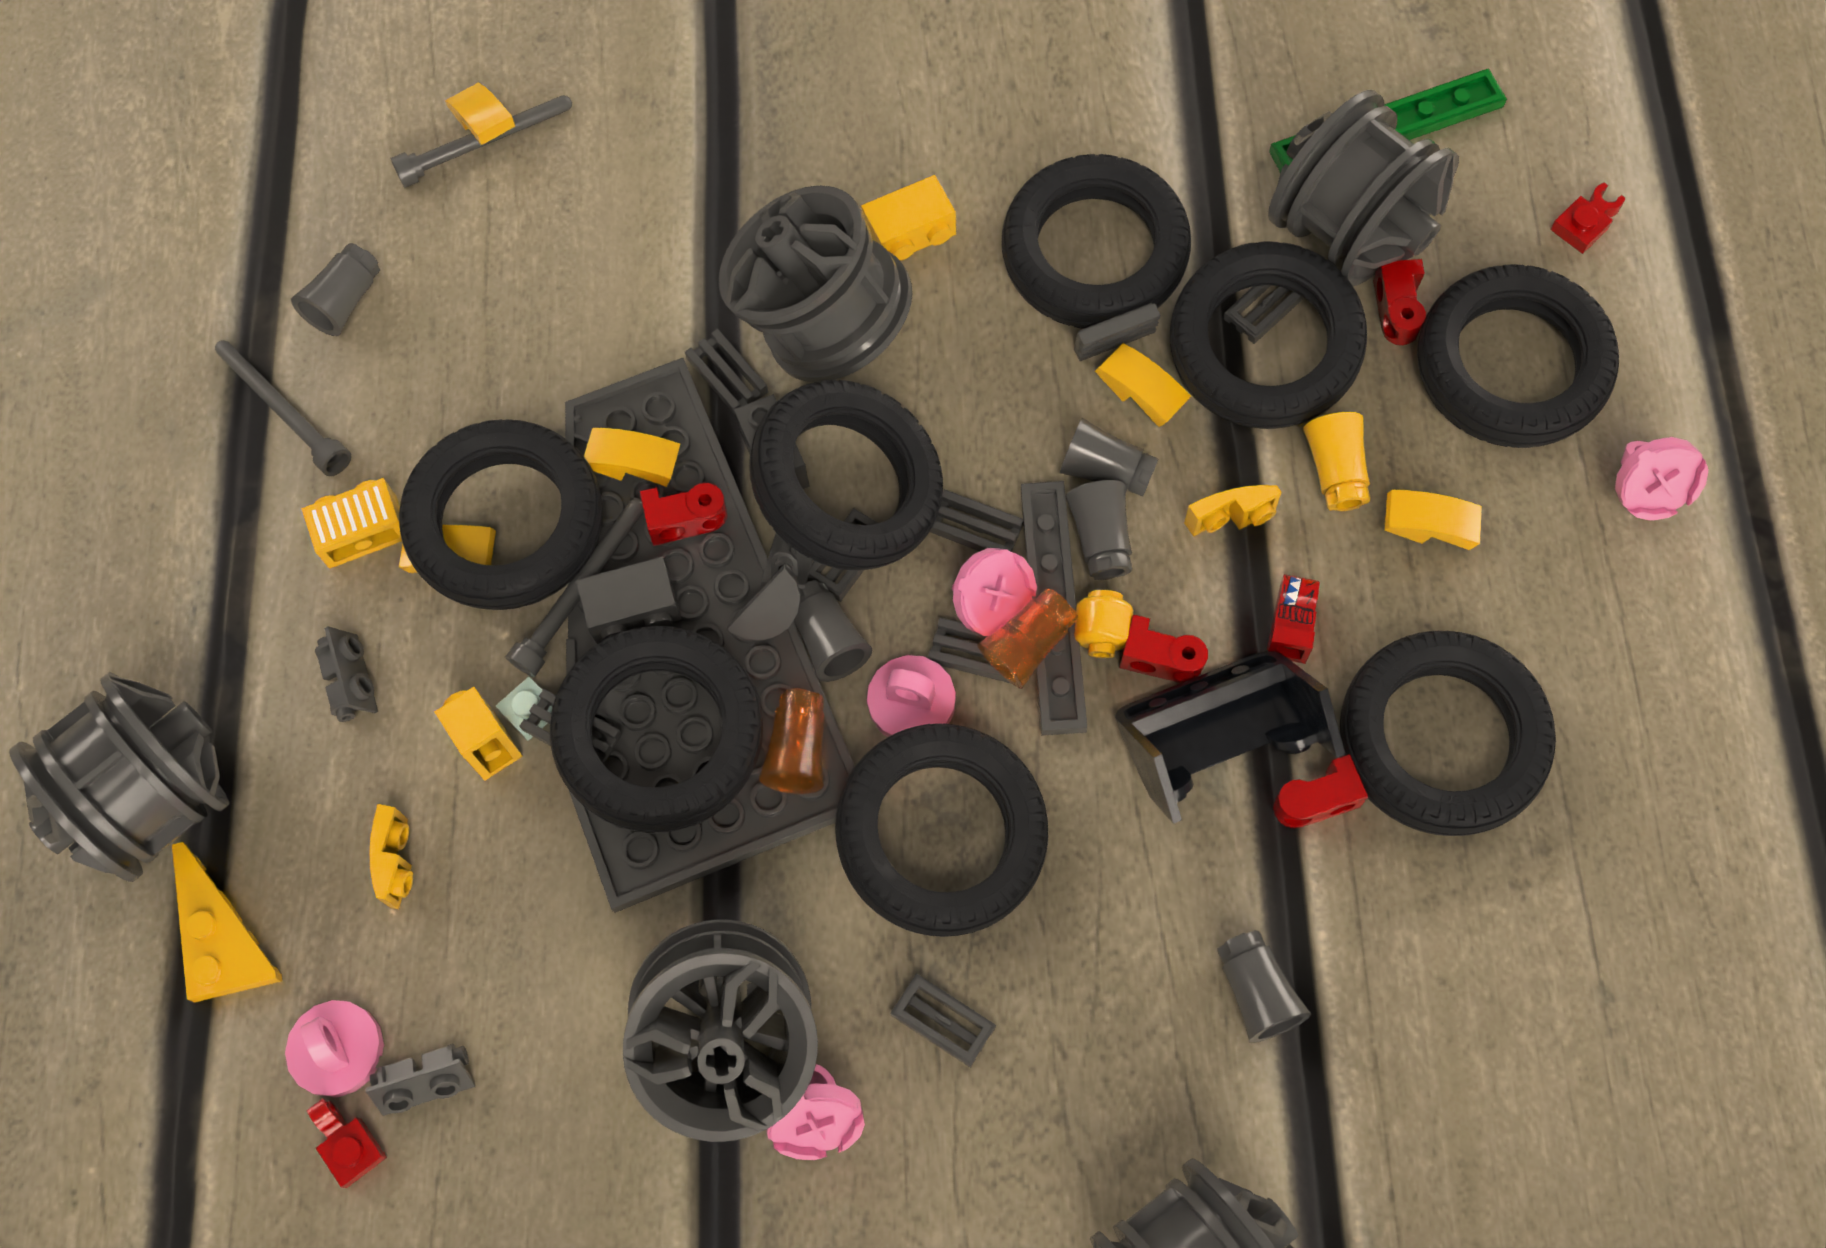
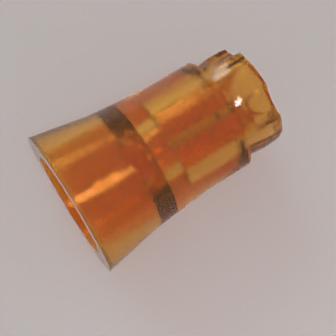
M1046 588L1037 599L1033 598L1019 613L999 630L978 643L977 646L995 670L1011 684L1023 689L1040 663L1068 634L1067 629L1078 620V615L1060 594L1053 589L1049 590Z
M793 688L787 689L786 693L780 694L779 707L775 710L767 756L759 776L760 782L766 787L792 794H809L820 791L823 788L822 744L825 714L823 713L824 698L819 693Z

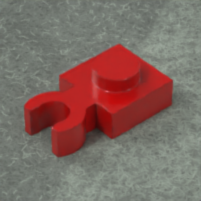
M1601 183L1595 188L1589 201L1580 196L1554 221L1550 229L1582 254L1609 229L1613 222V219L1610 217L1615 216L1619 212L1625 201V197L1622 195L1614 202L1605 201L1602 196L1608 187L1606 183Z

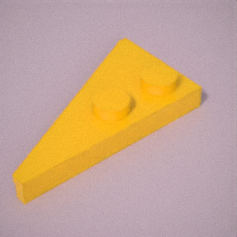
M186 843L172 844L187 1000L195 1003L281 982L282 974L278 968L271 964L259 947L260 943L252 932L246 929L240 915L225 894L216 887L206 873L207 869L200 859L191 852Z

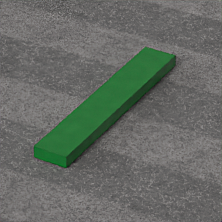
M1488 68L1384 104V106H1388L1397 114L1398 120L1395 130L1408 140L1503 108L1507 98ZM1295 136L1274 142L1270 146L1269 153L1280 173L1285 164L1289 166L1293 161L1287 155V149Z

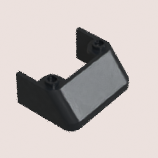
M1276 651L1260 652L1131 702L1121 707L1115 714L1120 734L1149 797L1173 824L1182 821L1177 802L1182 801L1193 788L1194 784L1191 774L1269 743L1276 749L1283 750L1288 754H1298L1307 751L1312 744L1318 742L1336 758L1345 755L1328 688L1283 654Z

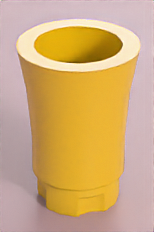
M1338 412L1324 415L1308 422L1303 427V431L1313 454L1321 492L1325 495L1327 508L1330 511L1337 510L1342 512L1354 510L1369 503L1370 494L1368 486L1370 482L1365 458L1363 415L1356 412Z

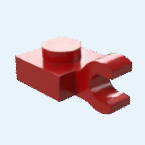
M322 1098L306 1110L316 1127L327 1137V1140L317 1146L316 1150L341 1188H348L387 1158L363 1120L356 1117L347 1124L331 1100L326 1102Z

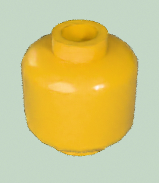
M1111 590L1089 592L1088 597L1080 600L1076 606L1074 632L1076 641L1080 643V646L1088 649V655L1091 657H1115V651L1125 648L1133 616V607L1123 600V595L1119 592Z

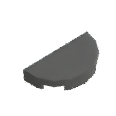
M787 563L776 572L727 626V631L742 639L760 641L776 637L790 627L798 614L801 593L797 576Z

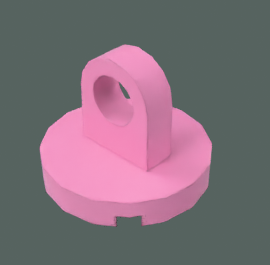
M1669 437L1656 439L1651 442L1634 441L1628 443L1621 460L1622 466L1616 477L1615 490L1619 501L1635 517L1646 520L1669 518L1678 513L1676 511L1677 508H1680L1685 503L1689 506L1699 497L1707 482L1708 467L1700 451L1687 440Z
M987 548L973 554L961 566L952 585L953 603L958 618L967 629L979 635L990 637H1005L1017 631L1028 620L1033 608H1030L1032 596L1036 597L1037 590L1033 570L1027 561L1016 553L1000 548Z
M906 655L888 661L876 671L868 685L867 706L870 716L876 727L886 737L915 726L949 724L955 712L956 692L950 675L940 664L924 656Z
M331 1000L315 1005L299 1017L288 1035L285 1050L288 1071L300 1087L315 1095L338 1098L356 1092L370 1081V1075L374 1074L377 1070L375 1067L379 1062V1057L382 1056L384 1047L381 1027L370 1012L351 1002Z
M818 1064L815 1066L810 1085H808L800 1101L783 1119L766 1129L768 1139L773 1141L774 1148L780 1154L795 1159H822L827 1157L826 1151L838 1147V1153L844 1151L860 1138L865 1126L860 1099L851 1090L836 1085L832 1075Z

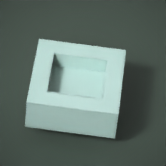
M529 676L496 705V708L527 741L533 736L524 732L519 726L524 719L527 720L531 715L529 710L533 704H538L541 699L539 695L542 692V689ZM552 706L547 710L550 713L552 712ZM541 720L537 726L543 728L548 723Z

